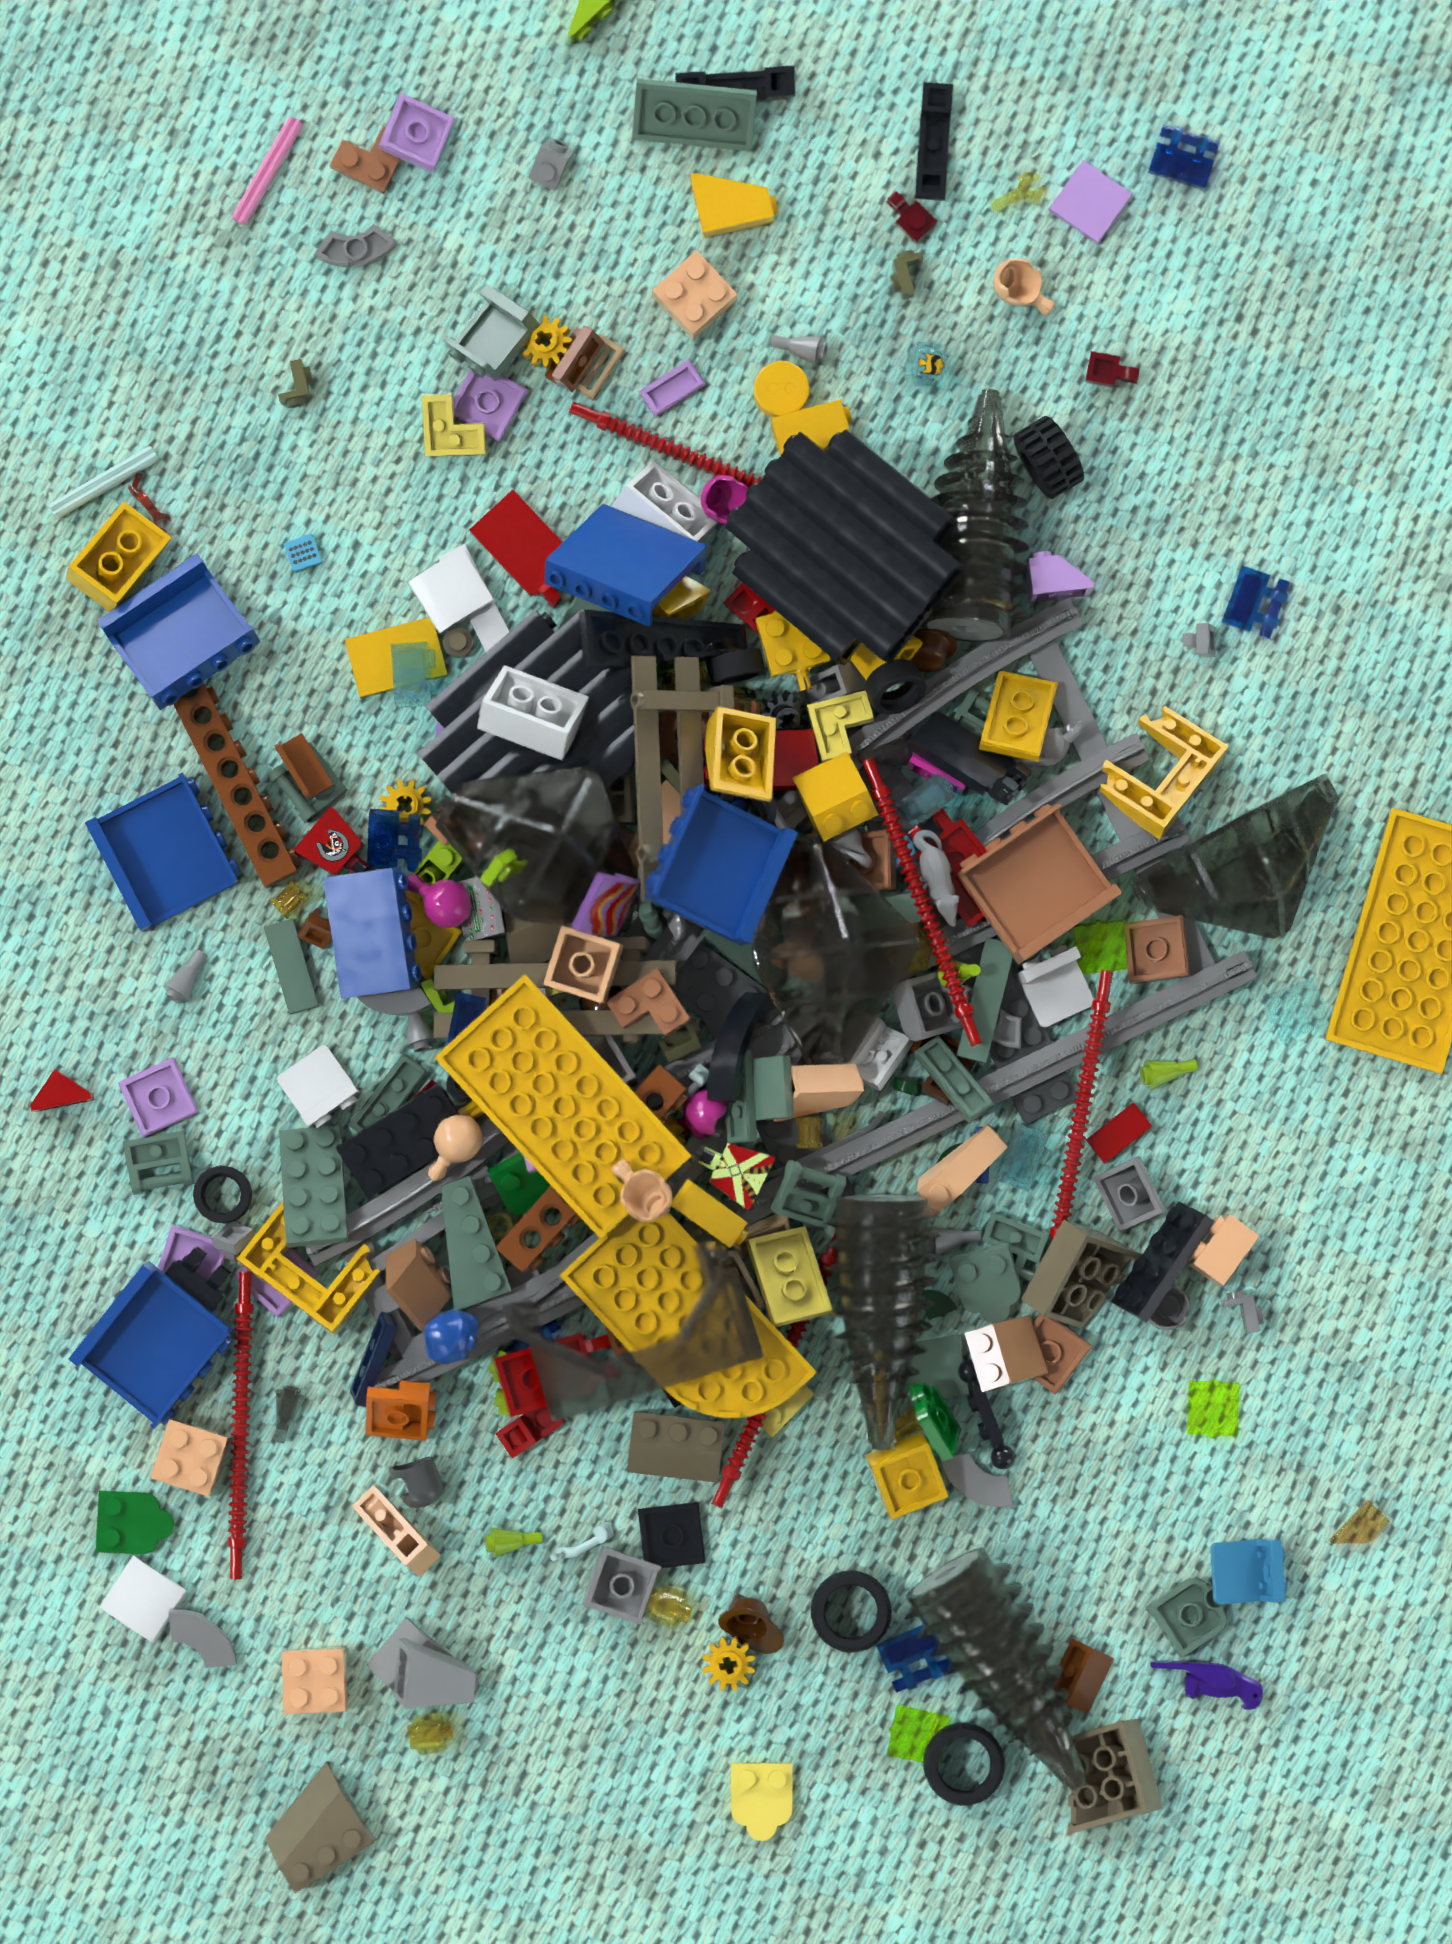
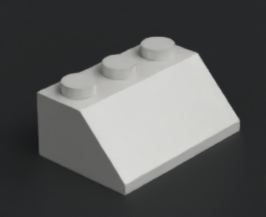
M654 460L625 485L611 506L699 543H702L718 524V522L710 519L705 514L701 506V499Z
M504 665L482 701L477 729L563 760L575 738L589 697Z

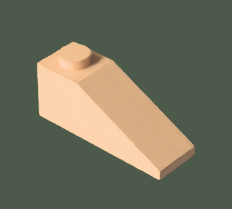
M989 1124L985 1125L918 1178V1193L938 1213L960 1196L1008 1148V1145Z
M375 1485L352 1506L402 1563L419 1577L442 1556Z

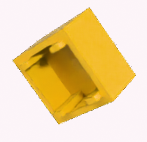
M921 1432L865 1455L884 1509L891 1520L948 1498L930 1445Z

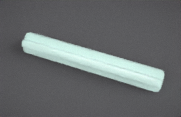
M148 446L50 503V510L57 519H60L159 460L157 454L151 446Z

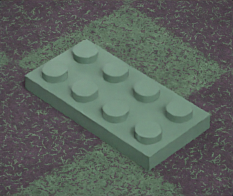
M637 78L632 139L751 151L757 91Z
M340 1125L321 1126L318 1129L317 1127L279 1130L287 1248L348 1242L343 1159L336 1150V1146L342 1143Z

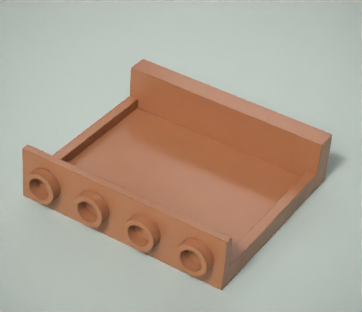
M1048 803L1033 813L1036 819L1029 824H1026L1023 820L1009 830L1012 835L1004 841L998 837L984 847L987 851L984 855L978 858L973 854L960 863L963 869L956 874L1018 965L1122 893L1116 883L1111 885L1064 819L1058 810L1062 807L1060 803L1052 808Z

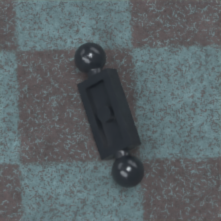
M966 1359L960 1363L958 1375L963 1382L969 1384L971 1394L966 1397L972 1413L978 1411L982 1423L977 1424L983 1441L989 1440L992 1445L993 1451L990 1457L992 1464L998 1469H1008L1014 1463L1015 1454L1010 1447L1004 1445L1003 1437L986 1392L981 1390L973 1360Z

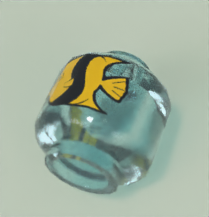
M917 342V346L909 349L905 373L909 378L915 379L914 385L930 388L932 387V382L943 380L947 355L944 351L940 350L941 345Z

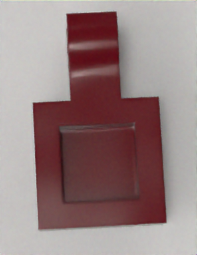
M896 190L887 198L886 203L900 216L895 221V224L915 244L937 223V220L917 200L909 206Z
M1091 351L1085 383L1115 388L1116 379L1123 382L1137 384L1140 369L1119 365L1121 356Z

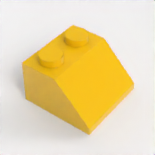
M847 751L792 778L811 823L823 842L878 815L870 794Z

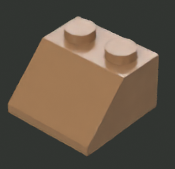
M415 1238L385 1256L386 1291L422 1332L425 1325L438 1315L450 1299L451 1276L444 1266L440 1267L437 1264L432 1251L427 1246L423 1247Z
M1031 1315L991 1324L965 1333L982 1392L995 1391L1048 1374Z

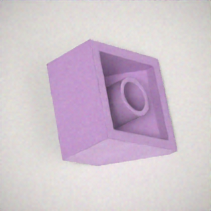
M1051 551L1034 553V558L1028 559L1025 573L1029 603L1086 597L1090 595L1094 588L1091 579L1060 555L1052 556Z

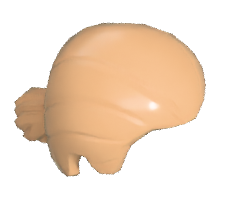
M1011 258L1003 261L997 267L993 285L997 295L1004 302L1014 306H1029L1033 304L1041 314L1045 316L1050 314L1055 303L1040 293L1042 275L1039 270L1031 266L1030 261Z
M454 1115L439 1123L434 1134V1144L440 1156L429 1167L428 1175L431 1180H441L445 1177L451 1163L468 1161L479 1152L483 1142V1135L479 1124L472 1117Z
M624 1159L612 1168L613 1173L625 1182L621 1193V1202L632 1217L642 1222H652L662 1218L668 1212L672 1203V1193L669 1185L661 1176L650 1170H641L635 1173Z

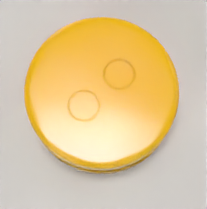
M776 361L766 365L758 373L754 383V400L757 407L770 418L804 409L809 398L810 387L808 378L800 367L791 362Z

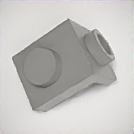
M547 139L540 146L528 179L555 191L560 184L568 161L573 157L574 151L569 149L568 145L563 141Z
M1245 1290L1227 1293V1300L1220 1301L1221 1307L1240 1304L1245 1333L1259 1332V1325L1264 1324L1261 1307L1255 1306L1254 1296H1246Z

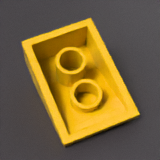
M123 501L68 566L66 580L110 612L131 596L172 537Z
M723 707L716 708L706 724L705 754L712 791L767 802L771 801L776 718Z

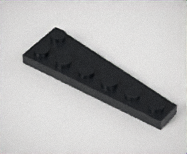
M584 609L579 613L584 671L632 667L631 656H656V665L675 663V657H699V661H703L726 653L747 649L745 624L652 616V624L648 627L615 612Z

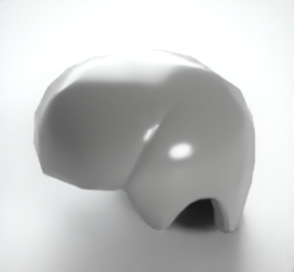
M1172 1285L1148 1322L1155 1328L1164 1331L1179 1328L1187 1321L1190 1315L1191 1303L1187 1294L1179 1287Z

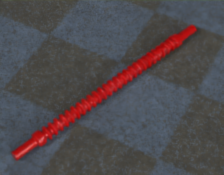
M573 402L569 413L597 424L596 427L603 431L609 429L610 434L617 432L618 437L625 435L627 441L630 438L634 439V444L641 442L642 447L648 445L651 451L655 448L658 450V454L665 452L666 457L672 455L675 461L679 458L682 460V464L689 462L690 467L696 465L698 466L697 470L703 468L706 474L713 472L714 477L717 475L731 476L745 484L748 489L754 483H759L762 480L761 476L758 479L755 478L754 473L747 475L746 470L738 471V466L733 469L730 467V463L723 465L722 460L716 462L714 461V456L709 459L706 453L700 455L698 450L692 452L690 446L685 449L682 443L676 445L675 440L668 442L667 437L661 439L658 433L652 435L651 430L644 432L643 427L637 429L634 423L630 426L627 424V420L620 422L619 417L614 419L612 414L606 411L600 413L576 402Z
M874 758L863 761V765L873 788V791H871L874 801H878L876 808L882 811L879 816L885 819L882 824L888 827L885 832L890 833L889 841L894 842L892 849L897 850L895 857L900 858L898 865L903 866L901 873L906 874L907 878L904 881L909 882L910 886L907 889L912 890L913 893L910 897L916 900L913 905L919 908L917 914L922 916L920 923L925 924L923 931L928 932L926 939L931 940L929 947L934 948L932 955H936L938 958L935 963L941 966L938 971L944 973L941 979L947 981L945 988L950 989L948 996L953 997L951 1004L956 1006L954 1013L957 1019H961L971 1047L982 1043V1040L972 1017L974 1013L972 1004L967 1003L966 1000L969 997L963 994L966 989L960 986L962 979L957 978L959 971L954 970L956 963L951 962L953 955L948 954L950 947H946L944 944L947 939L941 936L944 933L943 930L938 928L941 923L935 921L937 914L932 913L934 906L929 905L931 898L926 897L928 890L923 889L925 882L920 881L922 874L917 873L916 870L919 866L913 863L916 858L910 855L913 850L907 847L910 842L904 839L906 833L901 831L903 824L898 823L900 816L895 815L897 808L892 807L894 800L889 799L891 792L888 786H884Z
M1101 970L1097 997L1092 1000L1091 1009L1094 1013L1090 1014L1092 1022L1088 1023L1091 1030L1086 1032L1089 1035V1040H1085L1088 1047L1083 1049L1086 1057H1082L1085 1064L1080 1066L1083 1073L1078 1075L1081 1078V1082L1077 1083L1080 1090L1075 1092L1078 1095V1099L1074 1100L1077 1106L1072 1109L1075 1112V1116L1071 1117L1074 1123L1069 1126L1072 1129V1133L1067 1135L1070 1138V1142L1066 1143L1069 1149L1064 1152L1067 1155V1159H1063V1163L1066 1166L1061 1168L1064 1176H1060V1180L1063 1183L1058 1185V1188L1061 1189V1192L1056 1194L1059 1197V1201L1055 1202L1058 1209L1053 1211L1056 1214V1218H1053L1052 1222L1055 1224L1050 1227L1049 1232L1052 1240L1063 1220L1068 1221V1217L1072 1216L1069 1209L1074 1207L1071 1204V1200L1075 1199L1072 1192L1077 1190L1074 1187V1183L1078 1182L1075 1176L1080 1173L1077 1170V1166L1081 1165L1079 1157L1083 1156L1080 1150L1085 1147L1082 1144V1140H1086L1083 1133L1088 1131L1085 1127V1123H1089L1086 1116L1091 1114L1088 1107L1092 1106L1090 1098L1094 1097L1091 1090L1096 1088L1093 1085V1081L1097 1080L1094 1073L1099 1071L1096 1068V1064L1100 1063L1097 1057L1102 1054L1099 1047L1104 1045L1101 1042V1038L1105 1037L1102 1030L1107 1028L1104 1025V1021H1107L1108 1017L1105 1015L1110 1012L1111 1007L1108 999L1114 971Z
M837 1226L826 1252L822 1253L818 1260L824 1285L828 1284L827 1277L832 1276L830 1270L836 1268L838 1263L836 1257L848 1233V1230ZM810 1320L789 1324L791 1330H786V1334H788L786 1339L794 1348L800 1347L798 1340H803L801 1333L807 1331L805 1325L810 1324ZM765 1412L746 1418L748 1424L747 1426H742L744 1433H739L741 1440L735 1442L737 1448L731 1450L734 1455L733 1457H728L730 1463L725 1465L721 1472L724 1476L711 1502L712 1505L722 1509L734 1481L739 1480L742 1474L740 1468L745 1467L743 1461L749 1458L747 1452L753 1450L750 1447L751 1443H756L754 1436L760 1434L758 1428L763 1427L762 1419H767Z
M239 1272V1301L235 1304V1313L238 1314L235 1322H238V1327H235L234 1330L238 1331V1335L234 1336V1339L237 1340V1344L234 1345L237 1353H234L233 1356L237 1357V1362H234L233 1365L237 1369L233 1371L236 1379L232 1382L236 1384V1388H233L232 1391L236 1393V1396L232 1400L236 1404L232 1406L235 1414L231 1417L235 1419V1423H232L231 1427H234L235 1431L231 1433V1436H234V1441H231L234 1449L230 1451V1453L234 1454V1458L230 1459V1462L234 1465L230 1468V1471H233V1476L229 1477L230 1480H233V1484L229 1486L233 1490L229 1494V1497L232 1498V1502L229 1503L232 1511L228 1512L229 1515H232V1519L228 1520L232 1527L228 1529L231 1536L227 1538V1547L230 1548V1579H242L243 1548L246 1547V1537H243V1533H246L247 1530L243 1529V1524H246L247 1521L243 1517L247 1515L244 1507L248 1505L244 1502V1498L248 1497L244 1493V1490L248 1488L244 1482L248 1480L245 1472L249 1470L245 1467V1463L249 1462L245 1455L249 1453V1450H246V1445H249L246 1437L250 1435V1433L246 1432V1428L250 1427V1424L247 1423V1419L250 1418V1415H247V1410L251 1409L250 1406H247V1402L251 1400L247 1394L251 1392V1389L248 1388V1384L251 1383V1380H248V1375L252 1374L251 1371H248V1367L252 1366V1363L249 1362V1358L252 1357L249 1349L253 1348L249 1344V1340L253 1339L249 1335L250 1331H253L250 1323L254 1321L250 1318V1314L254 1313V1304L251 1303L252 1272Z

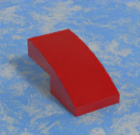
M743 582L723 602L735 616L758 636L759 633L755 619L775 611Z
M554 1404L524 1413L495 1434L513 1459L566 1423V1420Z

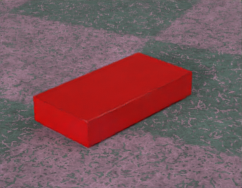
M1133 1102L1085 1141L1105 1164L1151 1128L1152 1125Z

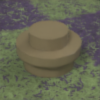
M455 627L444 635L443 647L450 656L461 658L468 655L472 650L473 638L466 629Z

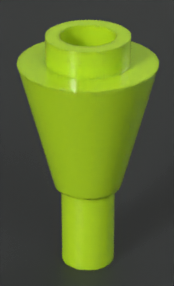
M951 959L952 963H956L954 970L959 971L957 978L962 979L960 986L970 977L980 974L979 965H967ZM938 971V979L945 987L947 981L941 979L944 973Z
M1195 1059L1178 1063L1175 1061L1145 1060L1144 1067L1140 1068V1075L1143 1084L1148 1085L1153 1090L1178 1077L1180 1074L1197 1071L1198 1067Z
M490 1528V1534H485L486 1552H492L493 1558L522 1548L525 1545L542 1544L541 1532L521 1533Z

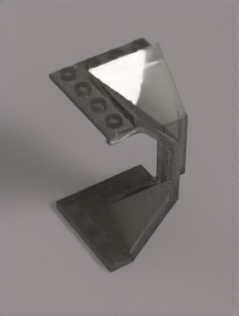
M719 1241L693 1246L703 1276L704 1289L680 1331L673 1339L606 1360H594L544 1336L533 1299L503 1305L511 1336L530 1345L553 1422L764 1357L737 1268H727V1264H730L731 1260L726 1246H721Z

